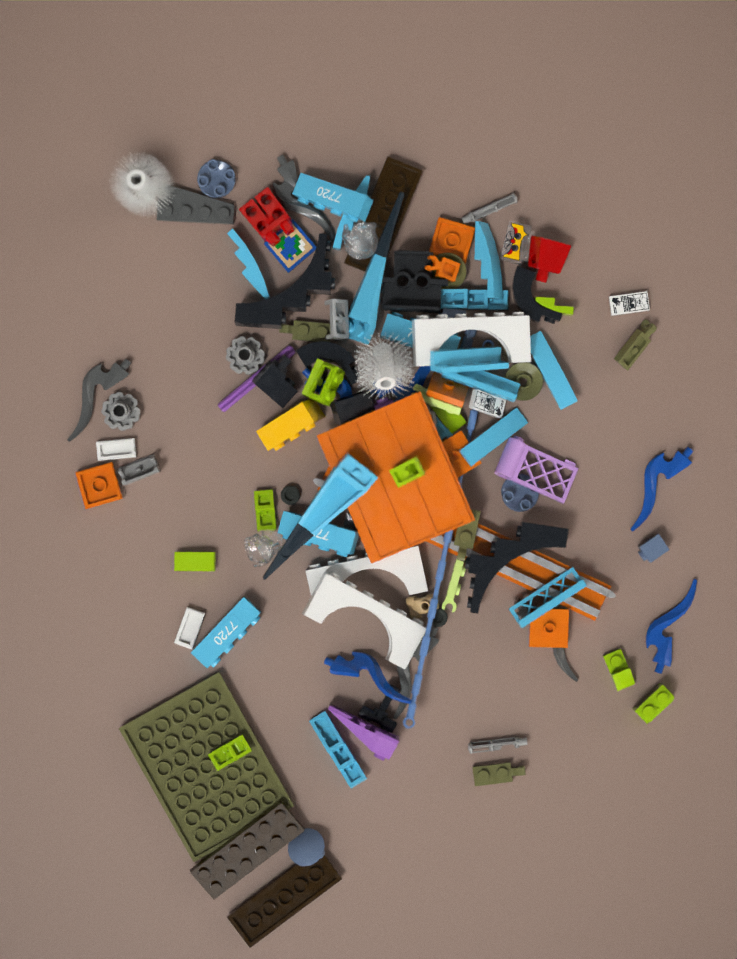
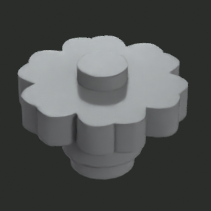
M240 336L232 341L233 347H228L226 350V360L231 362L230 368L237 374L245 372L247 375H251L259 370L258 365L264 363L265 352L260 349L261 343L253 337L246 340V338Z
M121 392L111 394L109 401L103 403L101 413L106 416L104 422L111 429L118 427L119 430L125 431L133 428V422L140 420L141 410L137 407L138 400L131 394L125 396Z

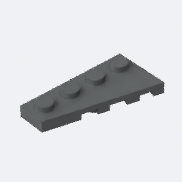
M171 185L166 187L170 191L165 195L166 200L163 199L164 201L158 198L160 206L157 207V221L234 225L233 204L181 188L170 187Z

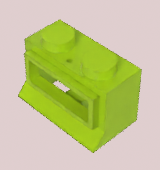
M317 358L302 394L310 400L330 406L331 402L335 399L339 384L343 381L345 371ZM324 369L330 370V373L325 381V384L320 392V395H317L314 393L317 385H322L323 379L321 378V376L324 372Z
M661 683L658 684L659 688L651 696H648L638 708L635 706L632 708L646 724L659 715L674 699V696Z

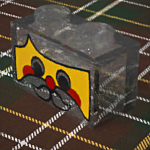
M509 220L500 260L522 265L523 261L527 262L529 250H526L528 242L530 243L531 235H534V232L531 231L532 226Z

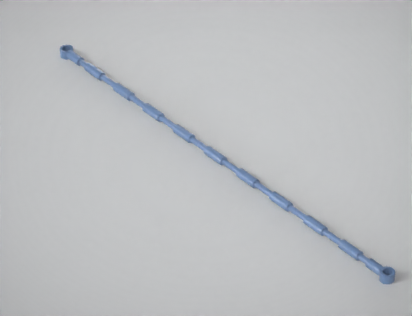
M485 340L482 344V347H485V343H490L491 347L494 346L491 340ZM473 409L470 410L466 439L469 443L472 431L475 429L478 414ZM463 475L458 478L460 485L462 484ZM453 530L444 534L442 556L438 563L433 598H431L427 615L429 618L425 636L422 639L419 653L421 656L411 691L413 693L412 703L409 704L406 718L403 720V725L406 728H412L415 725L414 715L417 705L415 703L423 676L421 674L425 656L427 657L431 639L429 636L432 622L436 615L437 598L440 584L444 577L445 560ZM407 719L412 720L413 723L411 726H407L405 724V721Z

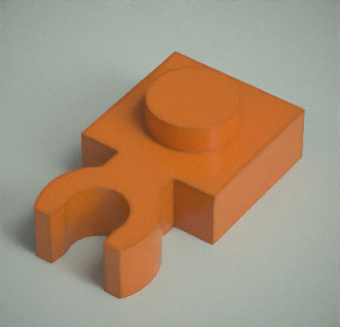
M432 255L427 257V259L433 262L432 267L429 265L424 266L426 270H436L435 276L455 282L460 263L445 257H441L440 261Z

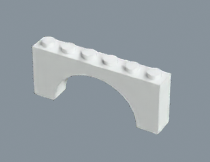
M512 312V316H505V313H493V317H486V313L474 314V317L467 318V314H455V318H448V315H436V319H429L428 315H419L417 319L412 320L413 366H430V351L439 350L450 336L463 330H479L495 337L504 347L509 363L531 362L529 315L524 316V312Z
M418 545L372 564L367 553H365L366 557L358 558L357 555L346 557L347 561L339 563V559L328 561V565L322 567L320 563L309 565V569L306 570L311 596L323 573L329 575L332 572L340 576L339 581L343 582L350 575L365 569H382L393 573L403 581L409 595L428 591Z
M332 572L329 575L323 573L302 614L321 624L330 613L343 607L354 606L369 610L381 620L388 633L389 650L386 660L406 669L426 632V628L423 627L424 622L413 618V620L407 618V613L398 608L396 611L390 609L391 604L381 599L379 602L372 599L374 595L365 590L362 593L356 590V585L349 581L346 584L339 581L340 576Z

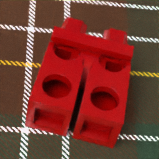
M267 187L254 197L266 214L261 211L253 199L239 208V211L264 242L267 241L274 247L281 241L276 233L282 229L288 236L295 229L291 223L290 216L269 187Z

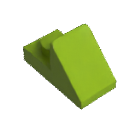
M417 456L389 470L398 488L426 474Z
M621 649L603 655L617 691L635 684L631 669L628 667Z

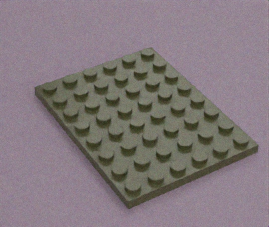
M220 672L119 728L193 862L218 849L279 801H282L288 809L294 807L290 796ZM243 735L252 751L217 771L207 754L234 738Z

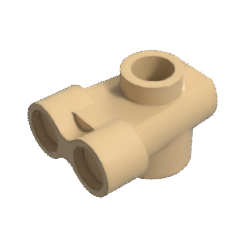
M433 594L420 598L416 596L406 598V604L412 619L421 618L423 614L428 613Z

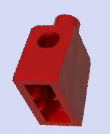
M531 235L528 266L538 269L535 280L547 283L549 272L560 274L571 245Z

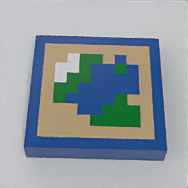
M293 219L291 223L295 229L294 232L287 236L281 229L276 233L281 240L277 245L273 247L267 241L264 243L288 273L316 251L315 244Z

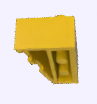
M308 399L256 432L268 451L273 448L277 451L285 446L284 442L288 439L293 441L301 436V431L306 430L307 432L316 427L315 423L323 419L325 415L316 401Z

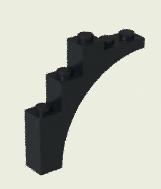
M319 233L315 254L306 271L293 285L266 300L252 303H236L235 325L240 327L282 329V324H286L287 313L283 311L306 312L307 307L311 305V295L308 294L331 295V289L335 290L336 278H332V272L325 271L329 270V259H326V254L331 249V240H328L327 234Z
M521 522V526L517 525L516 537H519V541L496 538L495 541H492L490 553H494L493 557L470 553V557H466L465 569H468V573L475 574V578L471 577L469 589H473L472 597L468 596L467 608H470V613L478 614L486 588L493 577L507 563L522 554L536 549L566 548L569 529Z

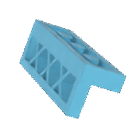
M498 346L430 351V370L439 373L509 368V362L501 361V347Z
M483 370L442 373L441 376L442 378L511 402L516 400L520 383Z
M572 567L509 608V611L520 628H523L587 585L583 579L581 580L574 567ZM572 572L578 582L573 586L564 585L565 576ZM552 585L561 586L559 595L556 597L548 595L549 587ZM536 595L544 597L543 605L540 607L531 606L533 597ZM547 597L552 598L550 601L546 603ZM519 606L528 607L527 616L522 619L514 611ZM531 608L536 609V610H534L533 612L530 613V609H531Z

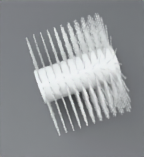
M139 153V165L136 164V158L133 166L132 164L127 165L124 162L130 172L127 173L120 168L123 171L121 174L122 178L120 180H113L121 181L118 183L123 185V187L115 184L118 187L114 186L113 188H117L121 192L117 197H122V202L126 201L128 202L126 204L130 207L131 205L133 208L136 207L135 213H139L140 208L143 216L145 209L146 216V205L151 208L157 204L160 206L155 199L156 196L164 201L163 199L166 200V196L163 195L165 191H168L166 187L173 184L167 182L166 179L164 180L165 176L170 179V175L168 177V174L165 175V171H160L161 168L156 165L157 163L147 160L149 157H145L146 161H144L143 157L140 160Z
M382 337V343L381 341H379L380 344L376 342L377 345L371 348L373 350L371 353V350L362 352V354L359 353L367 358H357L358 360L355 362L360 364L356 368L360 373L356 376L365 381L368 385H365L364 382L361 384L366 386V389H368L367 386L371 388V391L376 386L378 387L377 390L381 389L383 392V390L389 391V389L392 391L391 388L397 387L402 383V386L407 385L404 383H415L408 380L410 379L409 377L401 376H406V373L413 376L411 374L414 372V370L410 374L406 372L408 367L404 365L408 362L410 363L412 357H408V353L411 351H407V347H404L405 351L401 349L404 346L403 344L401 346L398 345L400 348L395 344L391 347L390 345L393 341L390 344L383 343Z

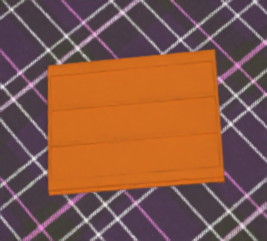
M417 392L317 435L331 471L348 453L378 477L365 494L347 507L371 564L475 521V517L421 392ZM417 456L426 474L398 488L389 470Z

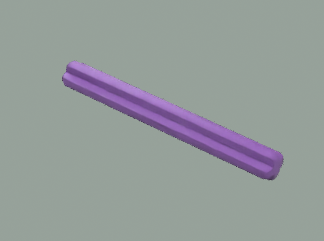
M288 345L270 361L272 362L274 359L278 361L284 354L290 358L296 352L291 345ZM261 369L219 402L218 407L225 412L256 386L252 380Z

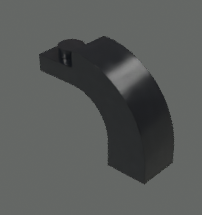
M517 266L512 281V294L518 309L524 312V316L529 315L530 320L535 323H539L541 317H544L545 322L555 324V321L560 322L562 313L538 305L532 297L531 285L536 272Z
M320 341L307 344L296 350L306 368L313 365L317 358L320 360H331L340 365L343 371H345V375L351 385L359 382L356 381V375H359L356 368L349 366L355 362V359L343 347L331 342Z

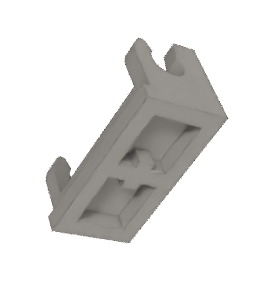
M330 299L324 301L325 305L330 307V335H326V340L349 338L348 300Z
M154 454L118 468L123 486L161 472Z

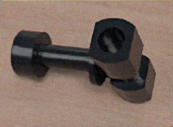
M389 684L395 691H397L400 694L401 690L399 688ZM388 696L384 697L379 708L375 707L373 710L362 705L358 713L359 717L369 722L372 720L380 724V728L390 733H393L397 725L396 721L388 718L389 714L386 712L392 701V698Z

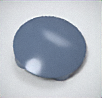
M215 159L205 163L200 168L197 176L200 190L205 195L213 198H220L229 194L236 180L232 167L224 161Z
M518 474L517 477L523 481L530 479L525 474ZM505 480L501 489V496L505 505L517 512L531 509L539 497V493L511 480Z
M305 828L303 833L288 844V853L291 860L302 867L313 865L325 855L324 839L318 831Z

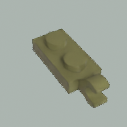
M645 319L641 323V330L636 329L614 360L628 371L651 342L649 337L656 331L657 327Z
M294 320V326L282 325V329L279 330L280 333L293 334L292 340L331 342V339L326 340V335H330V324Z
M471 509L475 521L457 528L454 545L459 546L457 560L465 561L467 548L473 549L481 511Z
M511 762L472 766L475 786L513 782L512 776L526 775L525 766L511 767Z

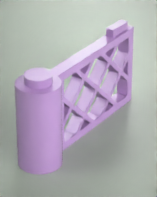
M513 436V438H508L494 473L503 479L511 480L564 504L578 468L575 467L576 463L567 459L564 462L526 445L521 437ZM528 451L535 454L538 462L528 465L526 460ZM548 460L553 463L555 470L546 473L542 462ZM539 464L542 475L533 477L530 467ZM566 468L572 471L569 479L563 481L559 470ZM527 469L530 479L526 481L518 479L519 472ZM556 472L560 482L551 485L547 475ZM544 476L548 487L538 488L535 479ZM561 484L564 491L561 498L554 494L552 487Z

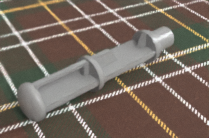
M511 193V195L498 201H493L491 204L478 210L470 211L468 215L461 218L463 224L475 222L511 204H516L518 202L517 196Z
M512 737L469 742L468 751L470 754L501 750V747L506 745H514L515 748H519L520 746L527 745V738ZM488 742L485 745L472 746L473 743ZM489 748V750L473 752V749Z

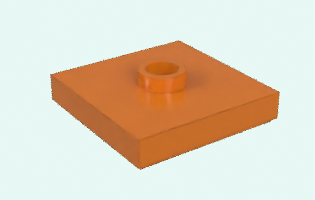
M439 217L429 252H432L433 256L441 253H453L466 263L475 227Z
M433 371L426 396L463 407L469 387L442 378V373Z
M462 431L442 442L457 478L481 464L479 460L470 467L459 451L469 444Z
M113 462L75 472L85 509L123 499Z
M531 608V609H530V613L533 612V611L536 610V609ZM551 609L532 621L529 625V647L568 648L569 609Z

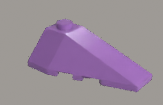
M332 704L329 705L328 709L375 753L374 756L383 761L385 758L390 759L399 743L398 736Z

